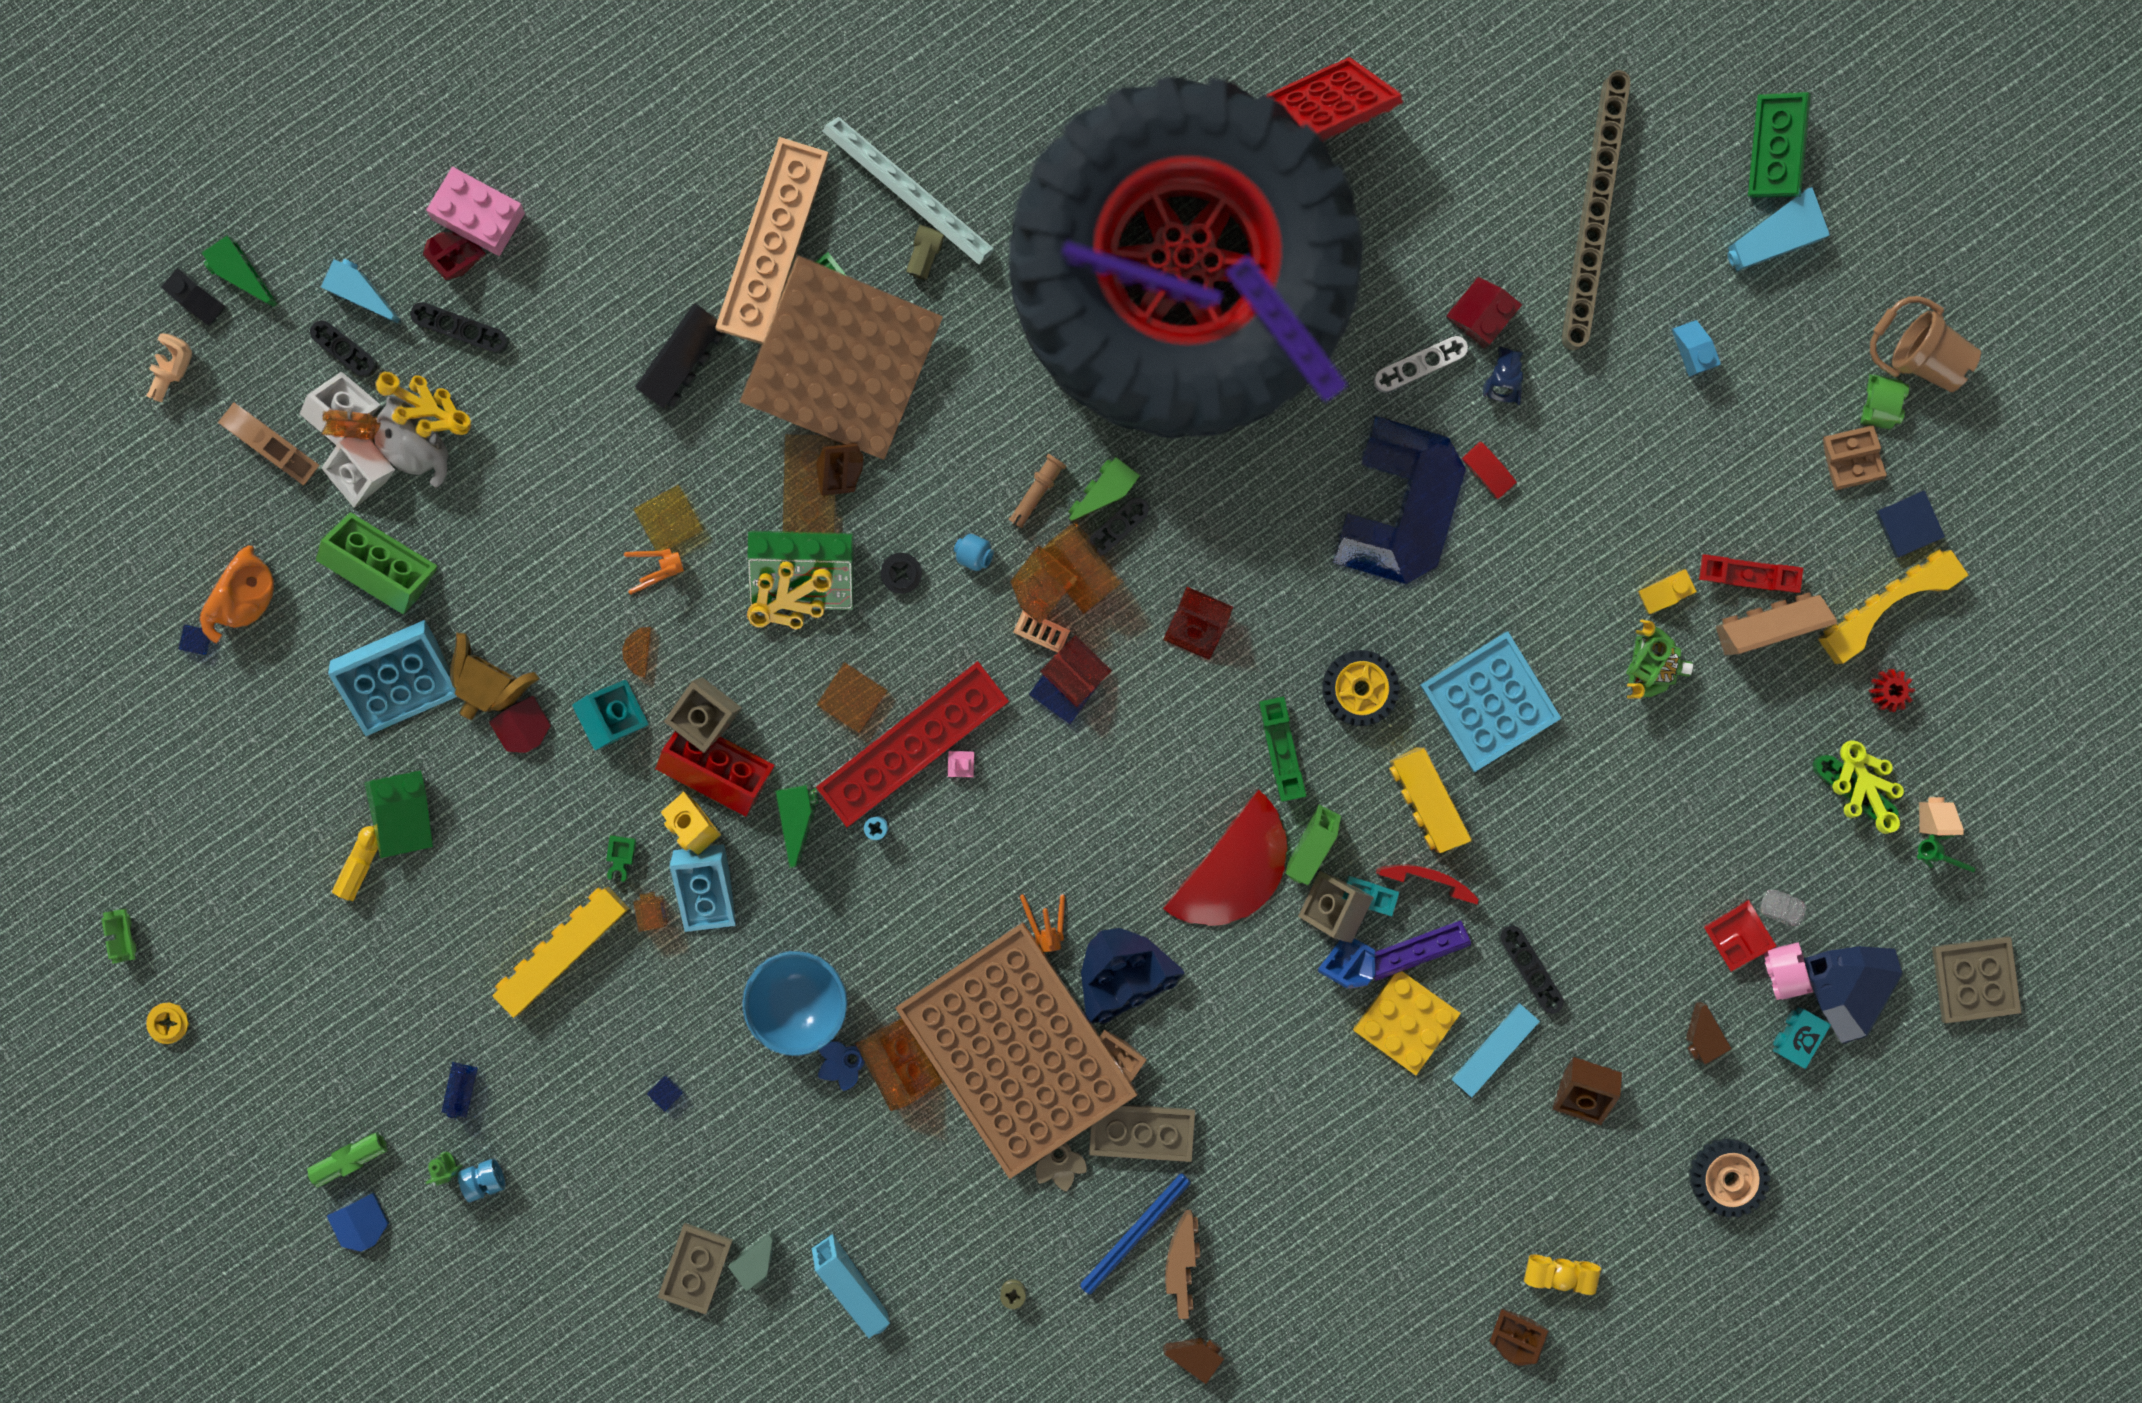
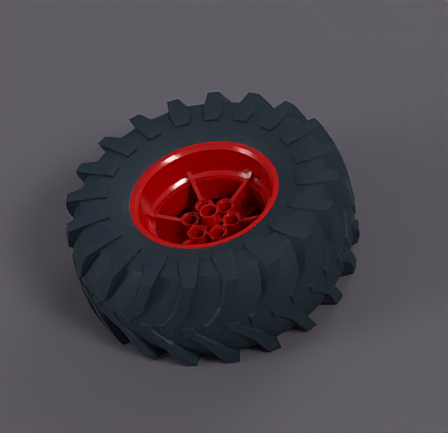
M1180 76L1156 78V87H1123L1105 96L1107 104H1100L1097 107L1078 113L1065 124L1062 129L1065 134L1060 138H1056L1038 156L1032 168L1031 179L1025 184L1017 201L1012 235L1010 236L1009 273L1014 305L1019 314V321L1028 343L1045 369L1070 397L1091 409L1106 421L1126 429H1135L1163 438H1180L1186 436V434L1189 437L1223 434L1231 431L1236 426L1241 425L1243 427L1269 416L1288 400H1292L1309 384L1308 380L1243 295L1224 315H1222L1219 303L1215 307L1210 306V309H1204L1194 305L1195 301L1185 298L1184 303L1198 325L1175 326L1161 322L1162 319L1178 301L1169 297V292L1160 289L1159 292L1147 290L1139 307H1137L1127 295L1121 281L1117 279L1118 275L1109 272L1107 275H1101L1093 272L1091 266L1082 264L1081 267L1067 263V258L1061 257L1065 244L1069 242L1186 282L1193 278H1198L1202 281L1204 288L1215 291L1213 283L1232 282L1226 275V272L1247 257V255L1216 247V243L1231 216L1244 233L1251 260L1329 360L1336 350L1340 338L1346 331L1355 309L1360 286L1363 238L1358 216L1355 214L1352 189L1340 165L1334 166L1323 139L1307 123L1300 126L1284 104L1261 92L1257 99L1232 81L1210 77L1207 85ZM1188 196L1204 199L1210 203L1189 226H1184L1165 199ZM1143 211L1154 242L1152 244L1118 247L1122 234L1128 224L1139 212ZM1170 231H1175L1179 234L1180 240L1175 243L1169 242L1166 239V234ZM1195 233H1201L1205 236L1206 242L1204 244H1196L1192 240V236ZM1154 253H1161L1166 261L1158 265L1151 260V256ZM1214 257L1218 265L1214 268H1208L1204 264V258ZM1187 258L1189 260L1188 265L1181 264L1179 260Z

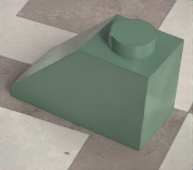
M770 1231L731 1260L728 1268L746 1291L751 1287L756 1290L767 1281L766 1276L770 1271L775 1239L773 1231Z

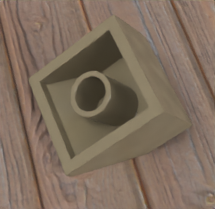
M700 677L690 683L664 722L705 753L727 730L742 707L706 679Z
M1319 871L1298 917L1335 939L1352 943L1373 900V896L1347 882ZM1344 891L1349 893L1347 900L1342 898Z

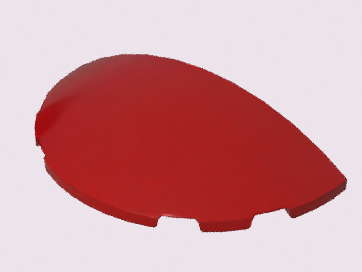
M1259 789L1228 826L1225 833L1197 868L1192 871L1163 909L1166 912L1189 923L1208 926L1224 925L1251 915L1272 896L1285 870L1287 839L1277 810Z

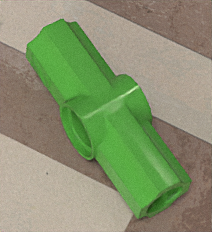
M379 1132L372 1133L355 1144L350 1143L331 1153L330 1157L307 1168L308 1177L316 1188L323 1186L341 1175L344 1177L364 1166V1163L387 1152V1144Z

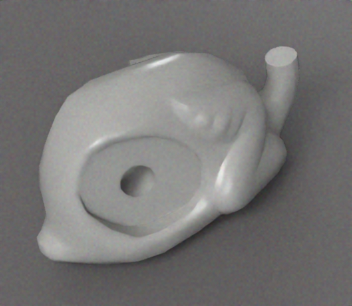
M395 395L388 396L386 398V406L378 415L375 425L374 439L377 448L397 469L407 474L421 475L434 468L435 474L431 478L430 483L438 488L443 483L447 474V458L449 454L445 444L436 431H433L429 437H421L417 434L416 427L419 421L423 419L428 420L426 417L408 419L406 424L403 425L395 423L392 419V414L397 407L414 408V406Z

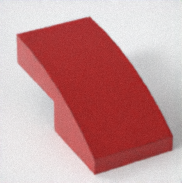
M1481 441L1461 458L1474 476L1479 478L1493 497L1497 499L1517 483L1505 466Z

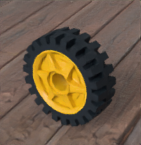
M1356 650L1341 655L1331 663L1324 675L1322 694L1326 706L1339 720L1354 726H1367L1386 718L1394 709L1396 701H1398L1400 685L1398 683V675L1387 659L1375 652ZM1358 681H1363L1367 685V691L1362 696L1358 695L1354 690V686Z

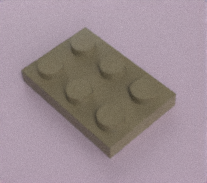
M684 1223L657 1298L706 1315L733 1239Z

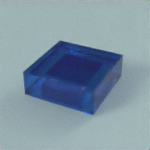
M184 624L178 649L207 655L210 640L203 633L202 628Z
M665 1075L647 1095L665 1112L684 1092Z

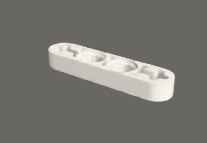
M1454 336L1385 367L1375 375L1374 386L1380 392H1390L1447 366L1465 356L1468 349L1467 342L1462 337ZM1451 342H1454L1455 345L1460 344L1459 355L1455 352L1447 354L1446 358L1448 361H1445L1443 352L1452 347ZM1434 352L1439 356V363L1436 366H1430L1426 363L1425 356L1427 353ZM1405 363H1412L1415 366L1416 373L1414 376L1408 377L1403 374L1402 366ZM1393 368H1397V375L1402 382H1398L1397 377L1389 382L1390 387H1387L1386 384L1381 385L1379 381L1382 379V374L1389 377L1396 373Z

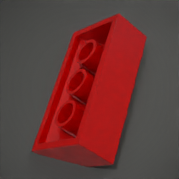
M675 731L662 749L655 770L747 817L775 765L722 737H719L703 753Z

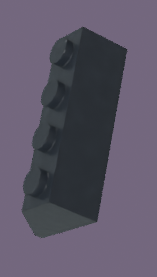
M694 302L634 388L666 411L670 408L674 409L682 398L680 393L685 386L689 388L697 377L695 372L699 366L704 367L711 358L709 353L714 345L719 346L726 336V333L716 330L715 327L718 320Z

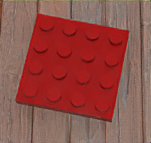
M1351 57L1267 94L1284 104L1300 126L1307 123L1323 141L1338 133L1346 132L1349 128L1359 123L1368 122L1372 117L1383 112H1389L1394 107L1403 104L1400 92Z

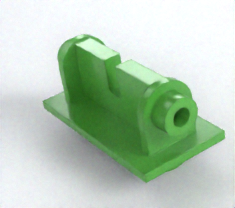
M121 909L103 913L104 918H101L104 936L114 935L115 939L105 941L108 959L112 960V964L135 960L136 944L131 937L130 928L132 923L127 910Z
M442 1152L430 1161L428 1169L431 1178L426 1181V1184L435 1182L437 1186L451 1181V1178L457 1176L456 1172L463 1167V1164L456 1166L453 1155L450 1152Z

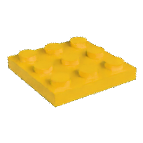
M1401 971L1389 978L1353 1030L1410 1072L1417 1075L1461 1013Z

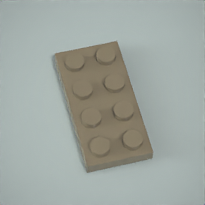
M1123 1104L1091 1125L1089 1155L1192 1162L1195 1109Z

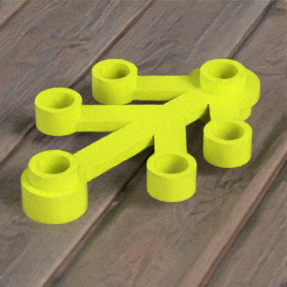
M1852 740L1844 743L1840 749V756L1844 761L1840 778L1833 783L1834 792L1838 795L1848 793L1851 790V783L1849 781L1853 770H1855L1858 776L1851 802L1844 806V814L1848 818L1860 816L1862 813L1861 805L1866 793L1877 816L1876 828L1883 834L1897 831L1900 826V820L1895 813L1886 811L1876 788L1884 791L1886 796L1892 800L1902 797L1904 789L1899 783H1890L1868 773L1865 765L1873 767L1877 775L1885 776L1892 772L1891 762L1880 760L1867 754L1864 745L1860 742ZM1850 750L1853 751L1854 757L1851 756ZM1881 764L1885 766V772L1881 769ZM1840 782L1844 785V790L1840 788ZM1893 787H1894V788L1896 789V791H1897V794H1896V795L1893 794V792H1892V788H1893ZM1851 806L1855 808V814L1851 812ZM1883 820L1887 822V828L1885 827Z

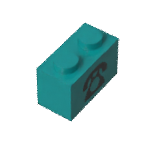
M1797 1007L1796 1011L1792 1010L1786 1019L1788 1025L1784 1032H1780L1773 1042L1775 1046L1773 1052L1806 1069L1831 1024L1805 1009Z

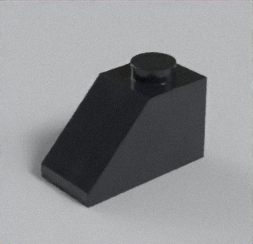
M179 268L161 286L175 301L208 326L226 308L221 301L190 274Z

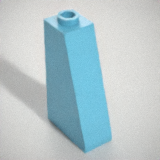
M1811 187L1803 191L1801 197L1792 199L1728 247V260L1732 266H1735L1736 272L1830 236L1813 188Z
M833 1234L812 1248L815 1272L868 1338L882 1333L887 1328V1325L890 1324L887 1310Z

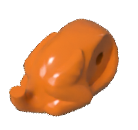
M248 545L235 555L203 606L200 615L202 631L209 640L216 644L219 642L222 634L215 630V623L231 628L247 626L258 620L272 599L274 592L273 575L269 567L254 554L253 546Z

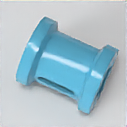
M880 816L868 819L864 825L866 836L872 840L883 838L888 832L887 821ZM880 822V828L883 830L882 833L877 832L873 834L871 832L873 828L870 826V823Z

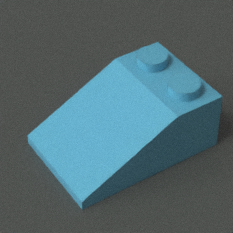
M724 844L708 846L699 855L690 849L688 851L684 849L673 850L670 870L685 932L735 926L736 920L730 871Z

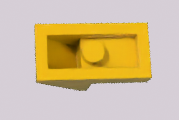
M1683 569L1639 590L1638 594L1648 614L1676 604L1679 600L1697 591L1687 570Z

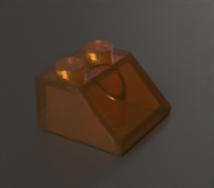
M1038 545L1010 582L1020 608L1041 624L1076 582L1078 577Z

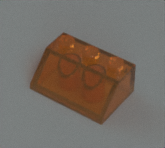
M1077 522L1069 525L1036 554L1083 614L1124 582Z
M902 1018L872 1032L855 1043L890 1111L910 1105L943 1083L937 1070Z

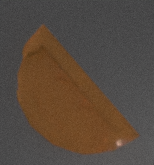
M641 627L632 632L625 639L622 648L623 660L627 667L635 675L644 678L647 675L652 627Z

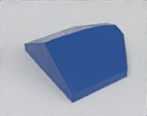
M1355 938L1352 943L1340 940L1318 968V972L1347 989L1367 986L1375 976V950Z
M371 1193L327 1215L341 1247L360 1252L374 1246L389 1224L375 1193Z

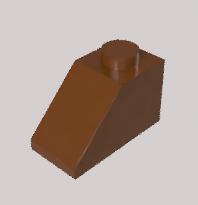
M1702 1002L1696 1003L1686 1040L1690 1045L1687 1047V1050L1694 1061L1698 1060L1703 1064H1707L1730 1051L1731 1047L1707 1005Z
M1203 1338L1166 1343L1163 1347L1164 1355L1205 1384H1207L1224 1360L1221 1352L1222 1348L1211 1339L1207 1342Z

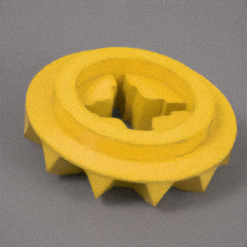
M171 1002L159 1004L148 1014L146 1021L148 1033L159 1043H175L186 1035L187 1027L190 1024L187 1019L188 1013L183 1011L181 1005ZM168 1015L170 1016L171 1021L177 1023L176 1025L171 1026L169 1028V1031L167 1029V1025L159 1023L160 1021L167 1019Z

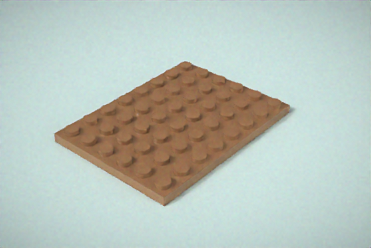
M1023 922L895 1007L1009 1179L1138 1095Z

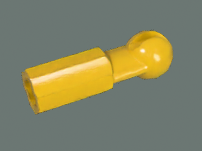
M374 826L364 827L358 833L350 856H348L332 889L333 894L347 901H354L378 850Z

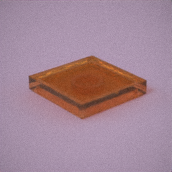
M844 662L816 705L860 733L888 690Z

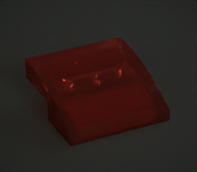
M1075 635L1040 672L1078 707L1112 670Z

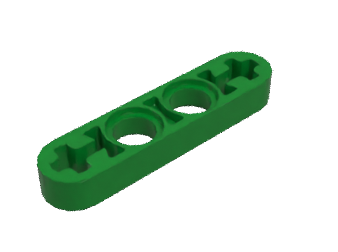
M1831 755L1818 756L1813 762V770L1818 777L1833 788V783L1840 778L1841 771L1835 775L1830 771L1822 772L1823 766L1821 763L1822 761H1830L1828 766L1833 771H1838L1839 768L1842 771L1844 764ZM1854 772L1851 776V790L1848 793L1842 794L1849 802H1851L1858 778ZM1878 793L1885 809H1889L1888 812L1895 813L1899 817V812L1895 805ZM1871 803L1866 806L1861 805L1862 812L1876 822L1877 816L1874 810L1871 812V809H1873Z

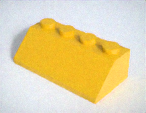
M1416 747L1390 761L1392 767L1389 768L1393 779L1396 782L1400 781L1404 788L1401 794L1407 805L1412 804L1415 813L1412 814L1418 827L1423 826L1427 833L1424 839L1430 850L1435 849L1436 852L1442 853L1472 841L1425 748Z

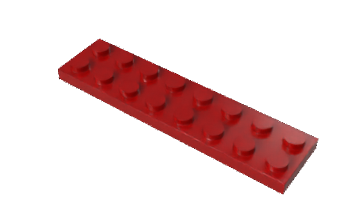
M977 661L817 785L816 789L845 826L849 827L1006 705L1009 700Z

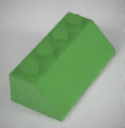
M351 512L320 541L316 557L317 562L403 615L419 599L438 567Z

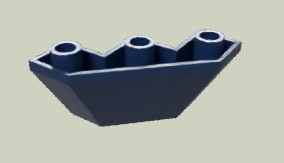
M1122 928L1101 930L1087 945L1081 970L1086 1017L1091 1024L1098 1022L1106 1024L1127 1010L1138 1007L1146 1000L1165 990L1176 987L1178 985L1177 981L1185 972L1147 937Z
M1857 946L1829 950L1804 958L1809 979L1820 1007L1840 1042L1844 1044L1868 1037L1903 975L1896 949Z

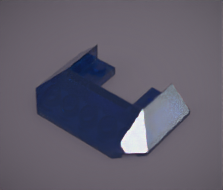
M1375 416L1361 465L1409 479L1396 527L1347 513L1332 563L1407 584L1438 567L1466 468L1449 437Z

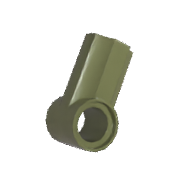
M920 225L914 239V250L906 273L913 277L927 280L945 235L938 230Z

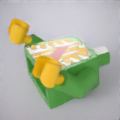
M1640 619L1639 622H1642L1644 627L1642 631L1636 630V634L1643 636H1636L1633 659L1638 655L1645 642L1653 637L1667 639L1672 646V652L1662 667L1659 676L1649 688L1645 686V682L1634 675L1629 677L1627 686L1632 687L1633 693L1632 695H1627L1628 699L1653 697L1667 691L1669 685L1676 684L1677 675L1690 677L1692 674L1693 662L1680 660L1681 649L1676 647L1675 641L1662 629L1656 627L1652 621ZM1656 642L1652 647V652L1655 656H1659L1663 651V646L1660 642Z

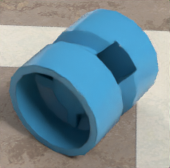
M494 1158L480 1163L478 1168L471 1166L458 1172L461 1192L469 1203L483 1198L486 1192L492 1195L505 1189L502 1169Z

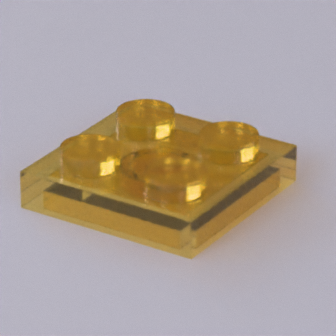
M680 485L672 487L633 509L656 551L672 548L704 531Z

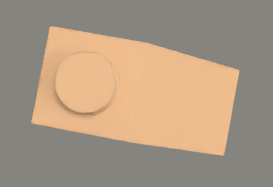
M1928 797V802H1919L1920 833L1964 835V829L1954 803L1944 802V797Z

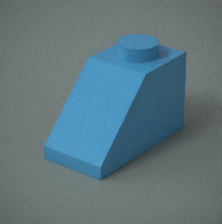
M1697 320L1671 329L1689 377L1721 365L1712 339Z

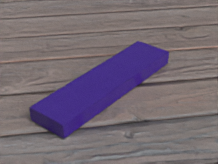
M1462 921L1454 922L1376 951L1375 981L1471 946V941Z

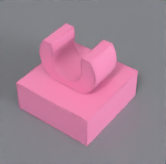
M948 751V777H974V752Z

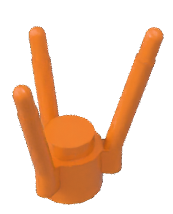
M670 548L662 551L624 553L625 557L663 556V559L658 560L661 570L640 578L639 582L642 584L628 591L630 595L684 571L678 552L671 554Z
M1023 894L1020 895L1023 908L1035 935V940L1041 946V950L1043 952H1051L1061 949L1060 941H1064L1065 895H1060L1057 932L1056 928H1051L1048 909L1044 908L1045 929L1041 930V935Z

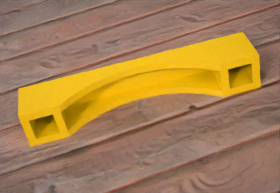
M1937 550L1927 557V563L1922 566L1918 564L1906 572L1907 577L1901 581L1896 579L1885 587L1887 591L1880 596L1874 594L1865 600L1864 603L1866 605L1863 608L1851 610L1843 616L1845 618L1843 622L1825 628L1823 630L1824 635L1818 640L1835 664H1844L1865 648L1868 635L1874 623L1896 601L1919 591L1949 590L1969 576L1952 550L1943 552Z

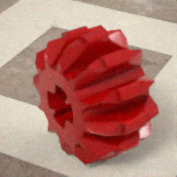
M1888 669L1887 673L1880 671L1878 673L1879 679L1871 680V683L1876 686L1868 691L1876 695L1872 698L1871 702L1879 703L1880 710L1888 709L1889 712H1896L1897 708L1904 710L1906 708L1905 702L1911 703L1913 701L1908 695L1915 692L1914 688L1908 687L1912 679H1904L1905 672L1903 671L1897 673L1895 669ZM1890 686L1895 688V691H1892L1894 695L1889 694V690H1892L1889 688Z

